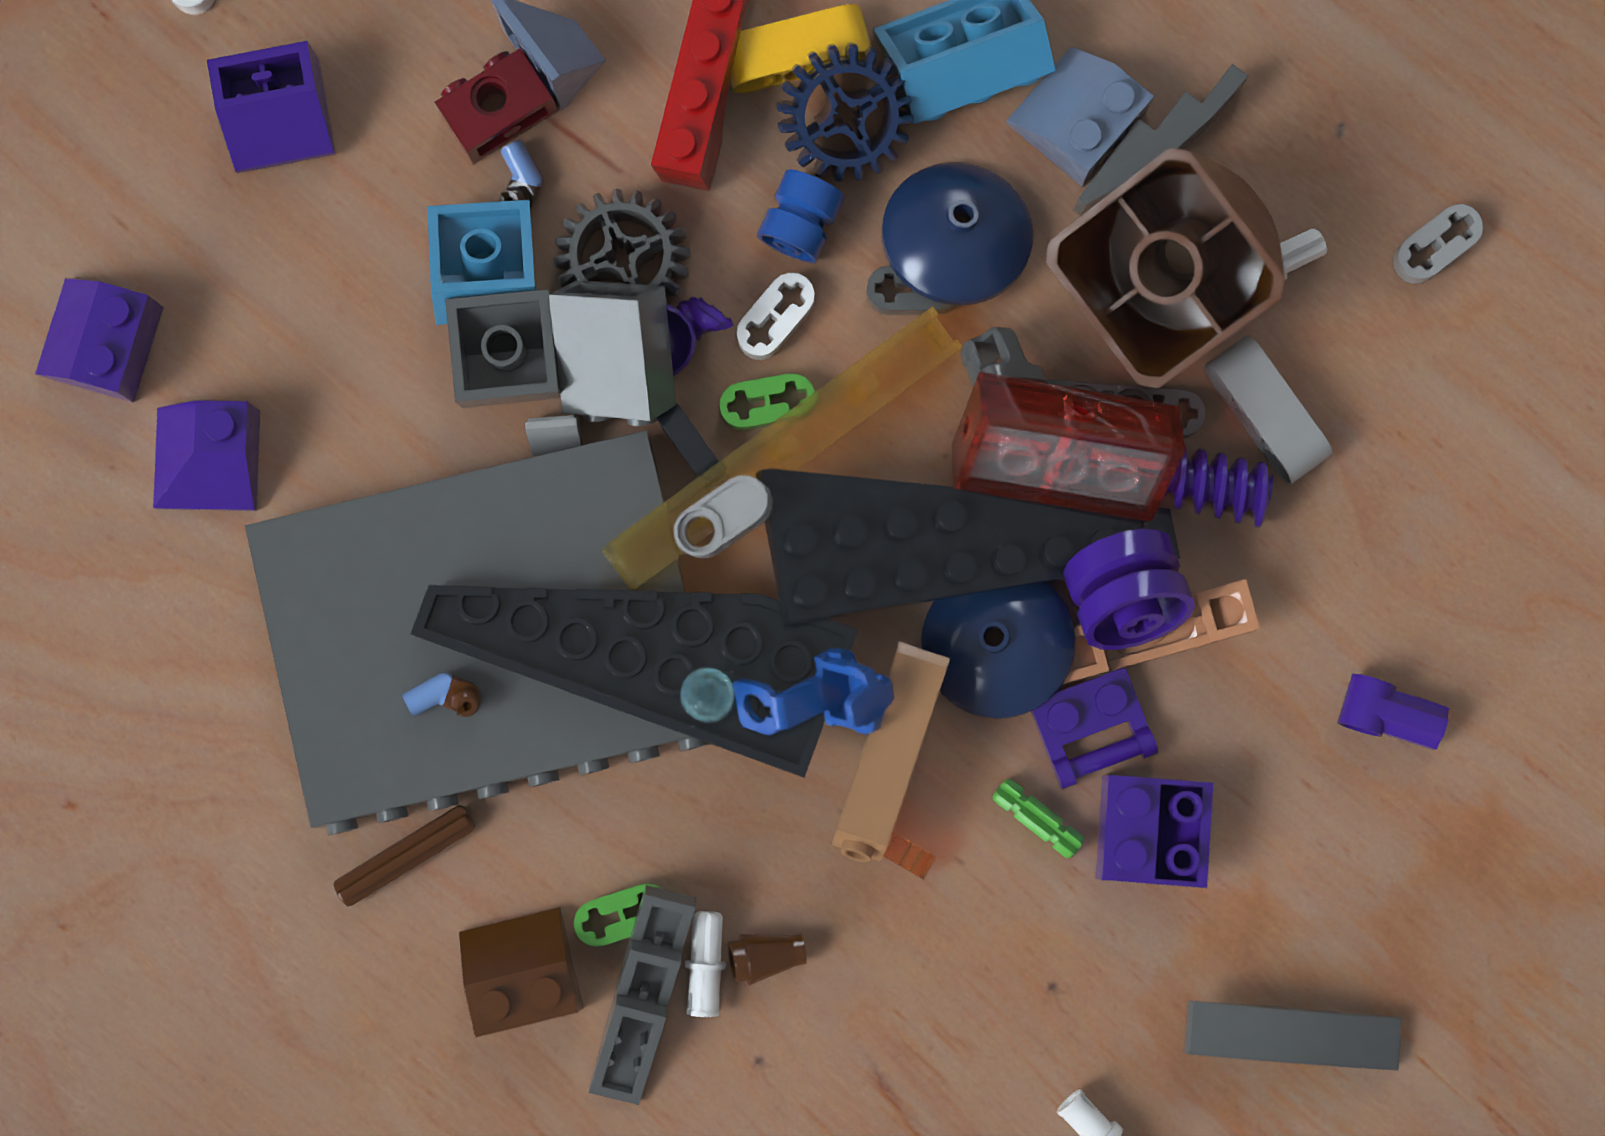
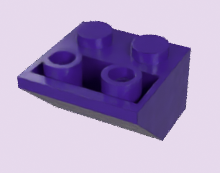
M307 41L206 60L215 111L236 173L336 155L319 58Z
M1118 775L1102 776L1095 879L1207 888L1214 783Z

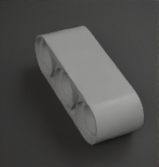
M1245 336L1205 364L1206 374L1218 393L1284 482L1289 485L1293 484L1333 455L1332 448L1322 431L1253 338Z

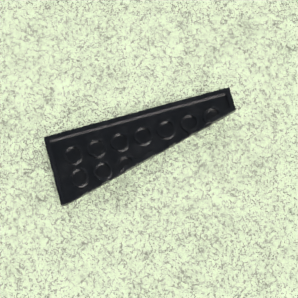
M772 468L762 469L756 473V479L763 482L769 488L773 497V508L769 517L765 520V527L784 625L1065 580L1063 572L1067 562L1080 550L1100 539L1130 530L1155 529L1168 534L1176 555L1180 559L1171 510L1167 508Z

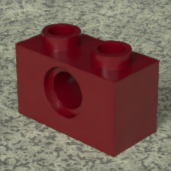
M520 48L511 54L505 51L495 55L485 63L484 71L468 81L466 78H461L452 82L441 92L442 97L434 102L473 165L557 112L552 96ZM502 94L506 97V102L501 109L495 112H487L481 109L482 102L487 96Z

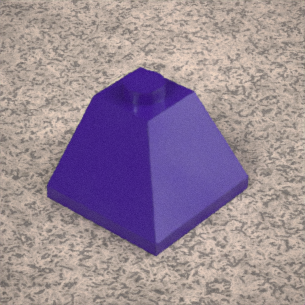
M201 400L157 408L153 508L165 510L257 511L260 410L248 401Z

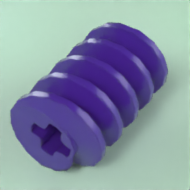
M1178 444L1168 460L1160 503H1162L1167 493L1173 494L1174 508L1180 510L1188 497L1193 498L1194 512L1200 515L1207 502H1212L1214 516L1217 519H1220L1227 507L1230 506L1233 507L1235 523L1239 524L1248 511H1253L1255 527L1260 528L1265 520L1271 500L1274 475L1272 474L1269 478L1267 465L1261 461L1257 462L1248 474L1247 461L1243 457L1236 458L1230 469H1228L1227 456L1225 453L1220 452L1215 455L1208 465L1207 452L1202 448L1196 449L1188 461L1186 446Z

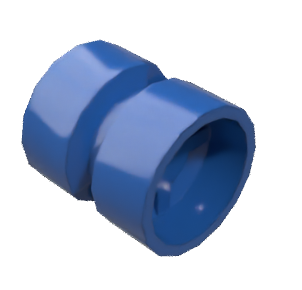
M789 169L785 171L775 193V200L779 206L778 208L768 209L758 230L757 237L769 247L789 257L803 262L816 263L827 240L823 227L824 225L834 224L845 196L840 190L822 179L801 171Z

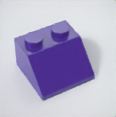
M65 278L35 374L134 402L163 306L147 294L100 281Z

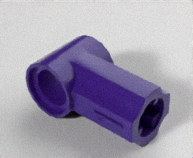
M1352 674L1337 724L1361 733L1382 737V734L1421 747L1437 750L1448 725L1449 707L1396 691L1397 687L1383 680L1361 674Z

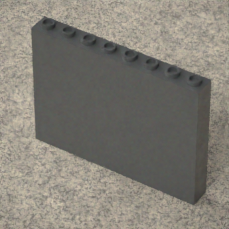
M647 430L245 525L311 828L326 827L328 835L339 834L358 829L357 819L377 815L378 823L394 821L409 817L407 807L427 803L428 811H435L459 805L457 795L477 791L479 799H485L509 793L507 783L528 779L529 787H535L559 781L558 771L578 767L580 775H586L610 769L608 759L628 755L630 763H636L660 757L658 747L678 743L680 751L710 745L704 741L410 634L429 585L686 593ZM440 673H449L472 682L480 690L481 703L479 710L469 717H461L457 715V712L439 704L414 717L406 706L402 694Z

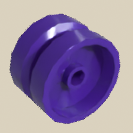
M1136 529L1119 532L1085 547L1067 562L1063 575L1074 604L1080 607L1077 616L1088 645L1102 650H1119L1139 646L1174 631L1191 617L1196 606L1185 576L1178 573L1180 563L1168 534L1155 529Z

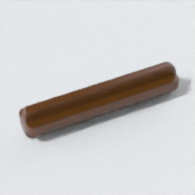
M457 805L336 879L333 886L337 896L346 906H352L474 831L475 824L471 815L462 805Z

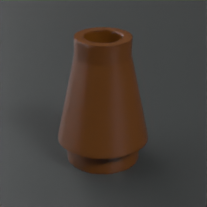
M801 933L794 935L740 934L739 940L728 942L729 961L736 983L747 981L750 986L792 967L807 963L806 949Z

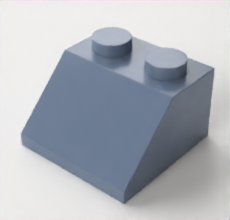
M1071 46L1055 64L1056 72L1047 74L1006 120V124L1082 187L1122 142L1138 119L1141 120L1147 113L1154 96L1116 64Z

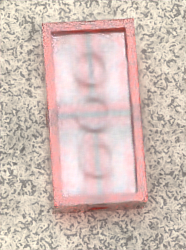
M979 372L951 444L953 488L1152 521L1186 451L1180 406Z

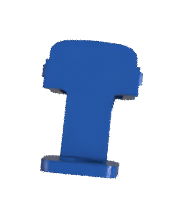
M829 648L815 656L817 673L814 677L778 694L763 682L742 678L734 682L733 688L740 723L743 727L762 734L771 735L779 730L789 729L824 712L826 725H838L854 729L858 733L869 734L881 728L883 715L895 698L892 680L885 675L875 673L873 668L858 664L852 651L841 648ZM750 694L757 696L764 706L770 707L771 714L766 719L759 718L753 712L749 703Z

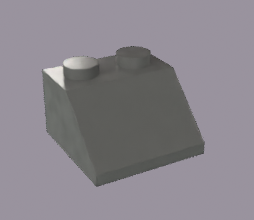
M548 289L445 299L455 402L460 407L469 408L561 398L549 303L550 293Z

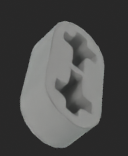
M1456 204L1438 214L1408 237L1395 251L1393 266L1397 275L1405 282L1411 284H1421L1434 277L1469 250L1481 238L1483 220L1479 213L1471 206ZM1449 218L1454 223H1458L1461 220L1467 223L1468 228L1464 231V236L1467 240L1458 235L1448 243L1443 241L1440 236L1452 225ZM1431 245L1435 253L1424 263L1428 270H1425L1420 265L1414 269L1411 268L1407 262L1412 256L1409 248L1415 253H1419Z

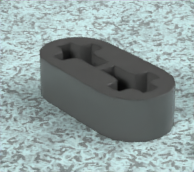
M890 265L880 267L868 279L866 290L868 302L880 314L941 315L949 313L957 306L930 300L912 289L911 293H897L894 302H885L883 294L875 293V288L883 287L884 279H894V285L897 288H909L896 275Z

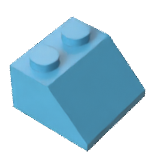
M529 200L427 206L431 296L436 325L448 324L445 299L536 290Z

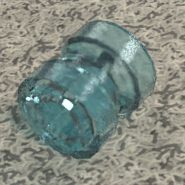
M712 668L698 669L689 674L683 682L680 693L682 704L687 713L697 721L704 723L719 722L727 717L733 709L735 703L734 688L728 677L721 671Z

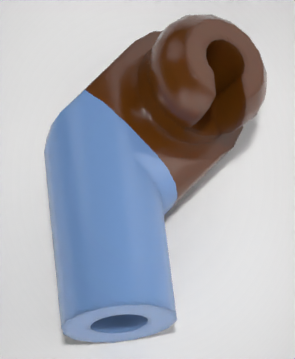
M440 673L402 694L406 706L414 717L437 704L457 712V715L461 717H469L479 710L481 703L480 690L472 682L449 673Z

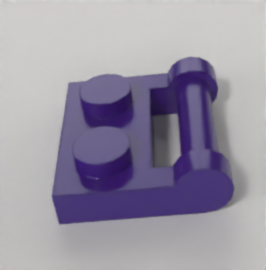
M1126 667L1059 691L1045 704L1031 711L1052 769L1062 790L1076 785L1077 778L1139 755L1146 759L1158 754L1156 741L1146 722ZM1128 722L1133 736L1068 760L1062 745Z

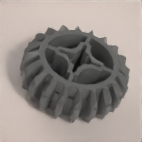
M616 188L612 194L614 203L605 204L603 196L600 193H596L593 196L596 209L590 212L586 205L582 203L576 206L577 213L582 219L580 223L573 219L565 218L563 226L573 236H558L555 239V244L557 248L568 253L560 254L553 258L556 268L567 270L557 278L561 288L574 281H588L595 277H598L600 281L606 278H615L623 282V284L641 285L639 280L640 269L645 263L654 259L653 254L664 250L661 268L648 285L664 286L665 292L673 297L681 295V287L671 279L688 278L689 269L675 262L689 259L691 252L689 247L677 245L687 238L685 229L678 227L670 229L677 220L676 214L671 210L657 217L662 206L659 199L653 198L643 208V195L641 191L635 190L631 195L630 203H625L621 189ZM628 221L641 224L650 229L655 236L647 238L645 234L638 237L626 236L621 232L616 222ZM602 228L605 235L603 248L598 253L590 256V262L582 265V255L587 242L595 232ZM613 238L618 240L621 249H626L627 255L631 250L633 251L629 255L630 264L628 265L632 275L631 278L627 277L624 267H619L617 261L613 265L610 264L616 260V248L612 240Z

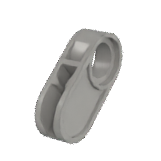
M737 476L728 480L687 508L677 518L674 526V537L677 545L685 553L698 558H710L719 554L760 526L769 517L773 508L771 492L763 482L750 476ZM698 518H709L715 528L713 540L704 547H695L688 538L689 526Z

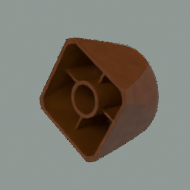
M1168 148L1053 237L1049 241L1047 248L1046 264L1138 385L1160 388L1278 302L1282 298L1285 274L1278 233L1273 218L1261 199L1245 180L1233 171L1197 153L1182 149ZM1168 239L1181 243L1189 250L1194 260V273L1185 274L1176 271L1169 264L1165 249Z

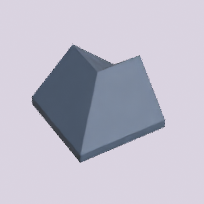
M491 0L504 34L516 50L519 48L522 50L544 86L562 110L573 101L606 60L577 21L516 0Z

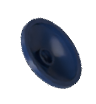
M965 163L937 164L912 174L892 194L882 221L883 249L896 275L916 293L930 300L950 305L977 304L1002 294L1022 274L1033 245L1031 217L1018 192L997 174L982 167ZM958 213L965 214L969 217L970 221L960 223L954 218V215Z
M1046 582L933 601L924 620L921 645L923 650L950 659L939 690L944 697L958 708L973 715L1005 719L1027 714L1045 704L1055 695L1070 672L1075 655L1076 640L1074 624L1065 602L1057 591ZM995 628L1002 630L1004 633L1003 642L995 647L987 645L985 637L988 631Z

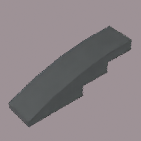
M1232 64L1203 103L1185 91L1156 131L1138 119L1080 195L1073 211L1082 216L1168 148L1184 150L1210 126L1236 96L1248 75Z
M649 885L645 886L589 1086V1093L639 1105L667 1018V1006L681 965L682 949L696 908V897Z
M1188 1000L1185 1053L1295 1064L1398 1070L1402 1018L1326 1010L1295 1009L1281 1006Z

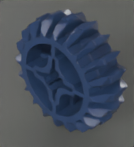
M853 42L847 44L845 58H840L836 45L832 43L828 44L826 49L828 61L822 63L818 54L815 51H811L808 53V59L814 66L812 70L807 73L799 64H795L792 67V71L801 79L800 84L796 85L792 82L784 81L781 88L785 93L793 96L794 99L793 101L782 100L777 102V110L784 114H790L792 117L781 120L777 125L781 133L796 132L784 144L789 152L804 147L797 158L799 165L805 167L817 158L814 165V173L818 177H823L830 165H833V178L837 182L843 181L846 167H851L854 178L859 181L864 178L863 164L869 163L875 173L883 170L881 163L877 159L883 152L890 160H896L898 154L890 146L892 140L899 143L908 142L909 136L904 131L898 129L897 126L898 124L908 125L914 122L912 114L899 110V108L911 104L912 99L911 96H906L903 92L895 93L903 87L905 80L902 81L897 74L887 78L894 67L892 60L885 58L874 67L877 51L872 47H868L861 59L858 60V46ZM848 72L858 73L871 78L877 84L868 90L863 87L854 92H847L841 89L833 75ZM820 84L826 96V105L814 117L815 122L806 126V105L812 92ZM834 92L849 107L857 105V110L851 111L855 115L852 121L857 128V132H854L850 125L845 123L842 118L839 117L833 120V114H839L836 110L838 103L833 96ZM884 99L885 112L882 124L878 132L870 140L865 129V120L868 114L878 108L876 103ZM841 133L849 136L857 148L849 151H834L820 146L814 140L822 135L828 138L831 135Z

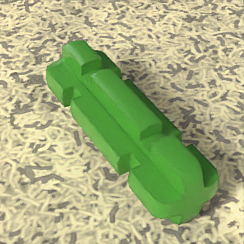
M1005 779L993 793V801L1006 811L1011 809L1015 813L1013 817L1045 842L1050 840L1054 843L1052 848L1066 858L1073 857L1084 843L1083 835L1070 825L1065 827L1062 824L1064 820L1034 796L1029 795L1027 797L1023 794L1025 789L1015 781Z

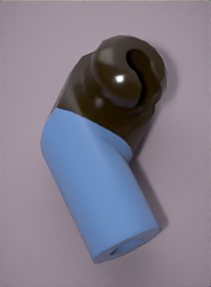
M517 140L508 144L500 151L512 176L506 191L501 192L499 202L529 200L531 210L538 197L543 179L522 140Z

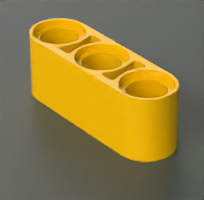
M846 4L742 30L730 77L733 92L749 93L782 85L784 81L793 82L801 80L792 71V67L795 64H799L807 73L812 70L814 66L808 59V53L811 51H815L818 54L822 63L828 61L826 52L828 44H835L840 58H845V48L849 42H853L858 46V60H860L864 51L871 47L860 5Z

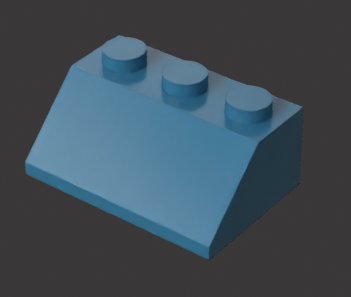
M948 0L873 28L883 58H889L894 62L890 76L897 74L902 81L905 80L903 87L897 90V93L903 92L906 96H911L912 103L904 106V108L914 116V124L922 121L937 120L948 111L970 103L985 102L994 94L1015 86L1033 84L1040 77L1056 72L1044 19L1030 0Z

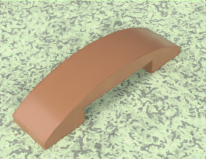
M1240 580L1193 594L1192 597L1196 607L1188 620L1163 637L1139 646L1119 650L1098 649L1088 645L1081 625L1074 627L1076 640L1075 655L1070 672L1063 684L1261 629L1247 580Z

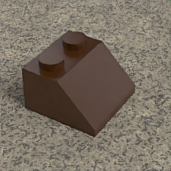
M560 907L459 932L463 986L475 1038L578 1013L584 1008Z

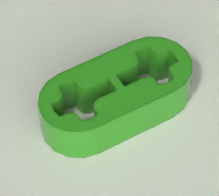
M783 374L738 382L729 386L723 392L720 399V412L724 422L730 428L737 431H749L794 423L805 419L812 412L815 405V391L812 383L806 377L799 374ZM789 385H795L798 393H806L807 395L806 399L800 400L799 409L795 411H790L787 403L770 404V399L784 396L786 387ZM739 394H746L748 402L765 400V406L750 409V418L740 420L737 412L728 411V406L736 404V396Z
M651 883L640 884L585 903L576 912L574 918V930L578 938L585 944L594 947L605 946L629 938L636 916L627 919L625 909L640 903L639 894L644 892L646 885L662 888ZM593 908H598L601 915L618 911L620 921L605 927V937L598 938L595 931L587 932L584 928V922L591 919L590 910Z

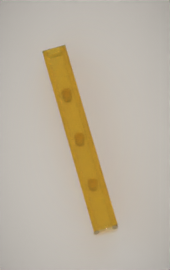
M932 306L610 541L601 551L628 588L636 590L685 553L677 545L674 537V526L677 518L687 508L734 477L750 476L756 479V473L759 470L769 468L797 471L963 347L957 339L953 341L936 318L938 313ZM709 518L694 520L688 529L689 541L695 546L715 531L713 523Z

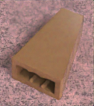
M902 642L899 643L888 677L892 680L895 698L883 715L881 728L873 733H869L831 844L841 848V853L846 857L859 862H870L871 859L881 862L887 849L950 660L949 658Z

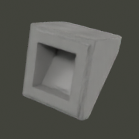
M577 415L527 419L528 422H525V430L531 453L534 457L583 445L580 417H577Z

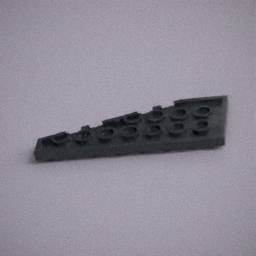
M429 585L410 634L805 778L825 723L824 712L789 729L765 735L745 728L740 723L733 688L734 682L741 678L763 682L778 694L814 677L817 673L815 656L829 648H841L851 651L858 629L828 618L784 625L780 601L762 594ZM750 694L749 703L753 712L759 718L766 719L771 714L770 707L764 706L757 696Z

